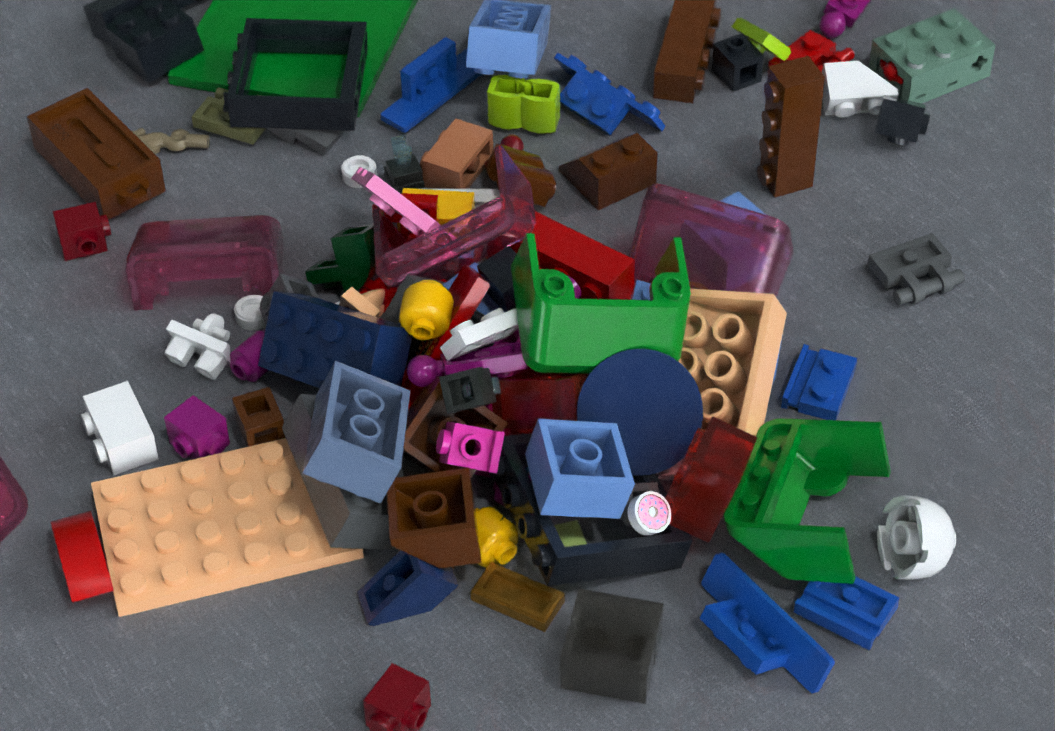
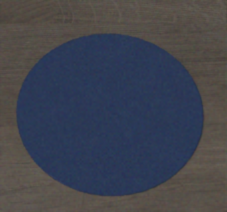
M629 349L606 358L588 375L578 397L577 421L617 423L632 475H651L671 468L680 462L692 449L702 427L703 402L694 378L677 360L655 350Z

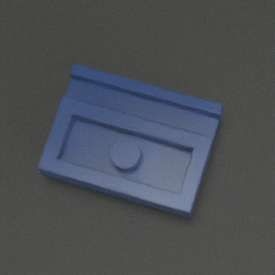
M804 344L783 394L781 408L787 409L788 406L798 408L799 413L825 420H837L856 370L857 358L821 348L819 352L809 350V345Z
M856 576L854 584L810 581L805 587L803 595L795 601L793 613L870 650L875 638L879 637L897 610L899 597Z

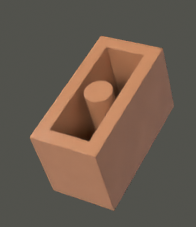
M455 119L447 130H443L440 133L438 141L421 158L420 167L423 171L424 186L427 188H470L484 170L485 161L490 159L493 152V130Z

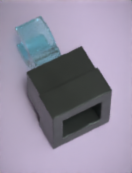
M406 135L392 137L391 145L394 159L387 160L386 166L383 167L384 178L387 184L400 194L403 188H425L422 169L415 155L412 154L411 146L406 144Z
M473 368L439 377L447 414L497 402L495 394L501 393L498 377L491 378L489 368Z

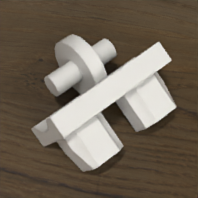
M213 313L208 315L204 321L197 318L193 323V328L174 320L170 321L166 330L172 338L164 354L172 363L186 367L194 352L200 354L194 368L197 372L212 380L218 377L225 365L230 367V345L226 343L230 337V332L224 329L223 317Z

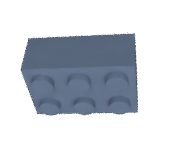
M335 361L316 395L302 473L320 482L329 483L352 492L359 497H365L381 503L401 470L410 390Z

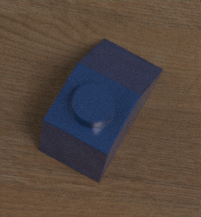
M400 550L357 593L367 624L376 626L432 611L459 585L452 567L438 568Z

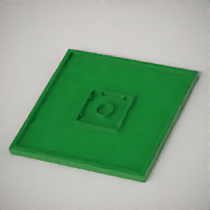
M213 0L196 28L204 51L170 70L168 74L169 84L216 92L218 87L228 89V73L233 71V52L238 51V33H243L246 18L367 22L368 54L357 117H360L418 0ZM258 52L248 95L340 98L347 55Z

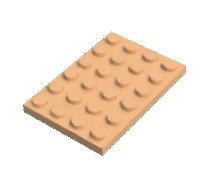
M286 438L91 483L119 617L364 558L363 549L330 548Z

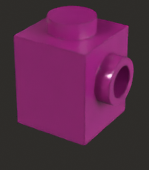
M194 395L164 417L169 443L183 458L196 459L222 453L230 444L226 418Z

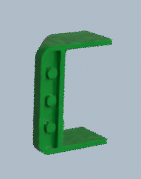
M526 233L511 264V273L522 356L525 363L531 369L540 373H591L606 358L629 349L655 350L679 361L682 354L691 295L681 237H674L655 268L656 277L649 288L650 300L575 299L573 284L566 274L554 269H539L535 234Z
M780 418L764 423L756 434L724 513L728 533L785 579L854 584L855 574L845 527L800 525L810 495L833 496L846 486L849 476H890L891 470L882 422Z

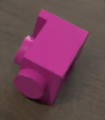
M447 422L446 429H441L437 439L436 452L440 454L439 462L497 473L505 432ZM473 439L475 441L474 452L472 455H469L465 451V444Z

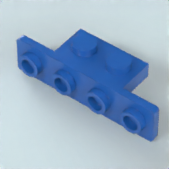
M444 37L401 69L402 97L381 112V120L406 133L482 74L474 72V68L466 67L467 48L456 56V42Z
M557 52L554 56V59L561 68L573 76L560 93V104L611 136L628 112L661 132L666 127L658 117L661 112L648 101H644L642 104L635 101L636 96L622 85H619L617 89L610 85L611 81L604 74L597 70L590 73L586 70L587 66L573 55L566 58Z
M725 553L715 554L701 581V585L718 602L706 605L699 619L755 675L784 666L810 693L820 691L835 664V660Z

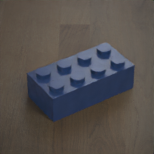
M274 291L258 366L320 388L333 363L338 361L401 387L412 336L400 324L310 295Z

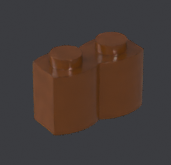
M501 144L495 145L487 163V173L491 180L497 182L500 194L507 198L545 207L548 200H551L555 194L556 181L551 171L545 169L540 156Z

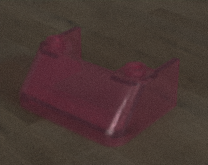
M501 145L494 148L500 190L499 197L407 243L406 239L379 207L373 210L376 274L387 287L398 288L407 274L440 281L460 271L464 264L470 266L474 262L477 263L501 251L508 245L511 246L517 242H522L526 233L533 232L536 218L531 184Z

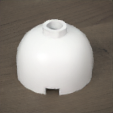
M917 496L894 497L882 512L889 513L886 525L878 526L877 544L881 564L885 570L893 568L895 575L892 577L895 579L914 580L937 574L947 565L956 545V534L950 517L944 508L929 499Z

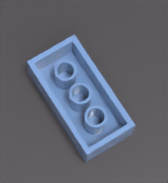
M484 0L469 26L466 67L474 68L476 73L487 75L494 74L495 71L509 72L508 75L514 78H528L529 74L535 75L548 42L551 5L508 0Z

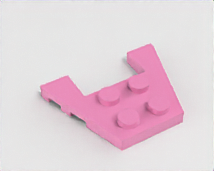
M359 167L351 177V179L372 194L369 200L390 217L395 212L400 214L402 219L399 223L419 239H422L426 234L449 254L464 263L473 254L437 221L374 173Z

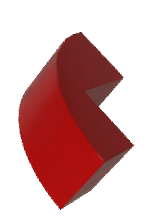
M91 510L51 521L72 603L114 591Z

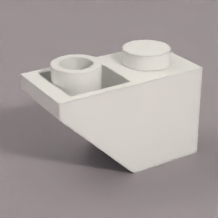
M859 61L824 63L821 73L825 77L822 99L825 116L849 117L855 113L879 115L884 95L898 97V89Z

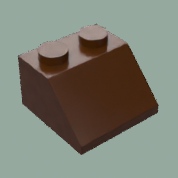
M635 133L559 165V171L597 210H601L656 184L658 152L638 133Z
M436 376L429 386L422 389L409 408L407 415L403 455L430 473L466 468L439 462L440 454L436 452V444L441 429H446L447 422L503 432L508 424L485 406L447 414L439 377L442 376ZM473 439L465 444V451L469 455H472L474 452L475 441ZM469 468L470 477L472 478L476 469Z
M469 467L395 478L387 492L391 546L438 568L482 562L476 507Z

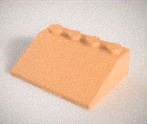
M690 289L691 295L682 354L678 362L694 378L703 402L702 427L690 451L705 455H731V459L746 460L756 434L765 422L787 313L774 294Z

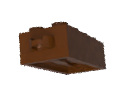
M88 88L27 116L34 148L87 203L96 201L99 215L106 214L108 220L166 191L160 159Z

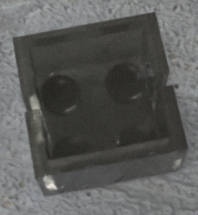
M579 588L570 619V626H568L560 656V688L646 704L653 667L662 637L664 603Z

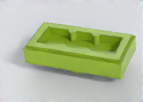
M741 17L737 18L732 25L734 30L740 34L742 33L762 54L767 51L786 61L792 52L789 47L773 35Z

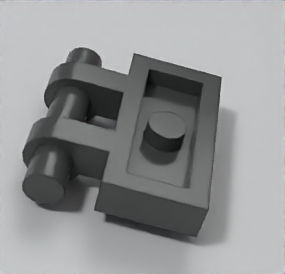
M933 233L870 254L868 259L869 268L886 289L899 284L902 289L893 292V299L897 305L907 302L910 304L921 302L927 295L935 292L943 294L952 291L955 285L965 281L961 269L950 272L946 269L951 265L952 255ZM925 275H929L931 277L930 279L920 282L917 279Z

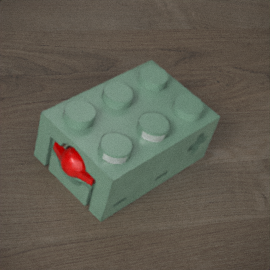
M954 8L873 39L869 69L898 89L897 98L922 104L989 77L995 44Z

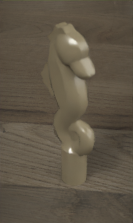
M144 128L132 131L155 155L160 152L161 148L180 152L185 148L208 149L210 145L209 135L190 134L184 129H175L171 136L162 132L146 134Z

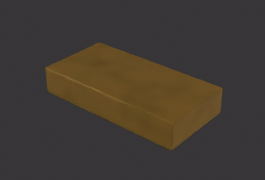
M491 562L471 590V600L546 632L565 602V593Z

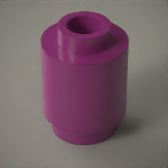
M266 328L263 331L257 330L230 353V368L239 379L256 382L269 371L258 366Z

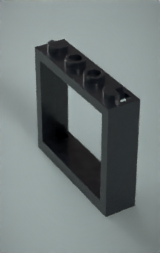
M246 18L243 33H238V51L233 52V71L228 73L229 92H224L223 111L224 113H229L230 127L355 131L368 54L367 22ZM257 53L347 55L340 98L248 95Z
M532 433L504 436L497 473L490 472V477L495 479L502 493L503 504L506 508L510 509L516 522L517 532L520 538L525 540L532 554L533 565L538 566L547 587L682 568L693 539L656 474L632 476L634 483H658L659 494L667 500L671 509V520L665 530L645 537L564 547L548 515H540L532 481L524 468L528 467L525 452Z

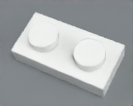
M498 308L480 319L481 322L473 324L472 320H467L451 329L452 337L440 347L447 361L509 337L519 328L516 308L505 313L502 308Z

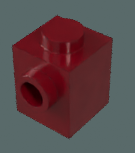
M96 201L53 211L65 261L108 251L105 237L112 235L107 215H99Z
M391 663L363 700L366 726L371 731H419L425 723L428 710L431 707L429 681Z

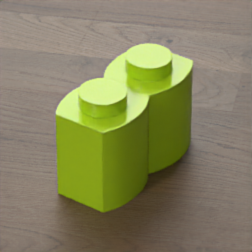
M509 75L492 76L487 90L488 123L506 130L523 128L538 134L556 132L560 118V84L546 79L525 80L523 78L510 77Z

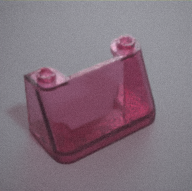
M651 184L643 200L628 256L635 259L634 286L637 280L652 283L656 277L655 268L674 237H681L690 289L766 293L777 296L794 252L790 229L777 218L666 185Z
M254 215L153 221L139 226L127 254L126 273L134 311L152 310L154 298L157 294L161 293V296L169 295V282L242 278L244 291L251 290L252 286L259 289L263 295L269 292L279 274H283V235L279 221L271 216Z

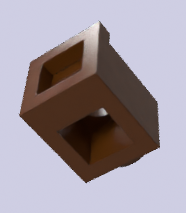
M270 387L232 398L235 419L247 447L286 438L282 430L284 419Z

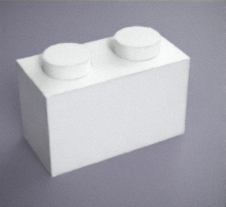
M128 381L83 396L86 412L80 414L83 426L88 436L95 434L97 439L92 442L100 463L108 462L113 476L159 460L153 432Z

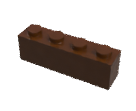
M716 0L674 1L654 71L653 98L693 103L696 91L703 90L705 70L702 69H708L711 49L708 48L713 49L716 37L715 28H719L721 19V8H716Z
M809 56L768 67L767 83L764 84V94L766 97L765 111L761 115L763 137L759 140L761 160L760 165L757 166V175L760 183L763 186H767L774 198L813 187L825 77Z

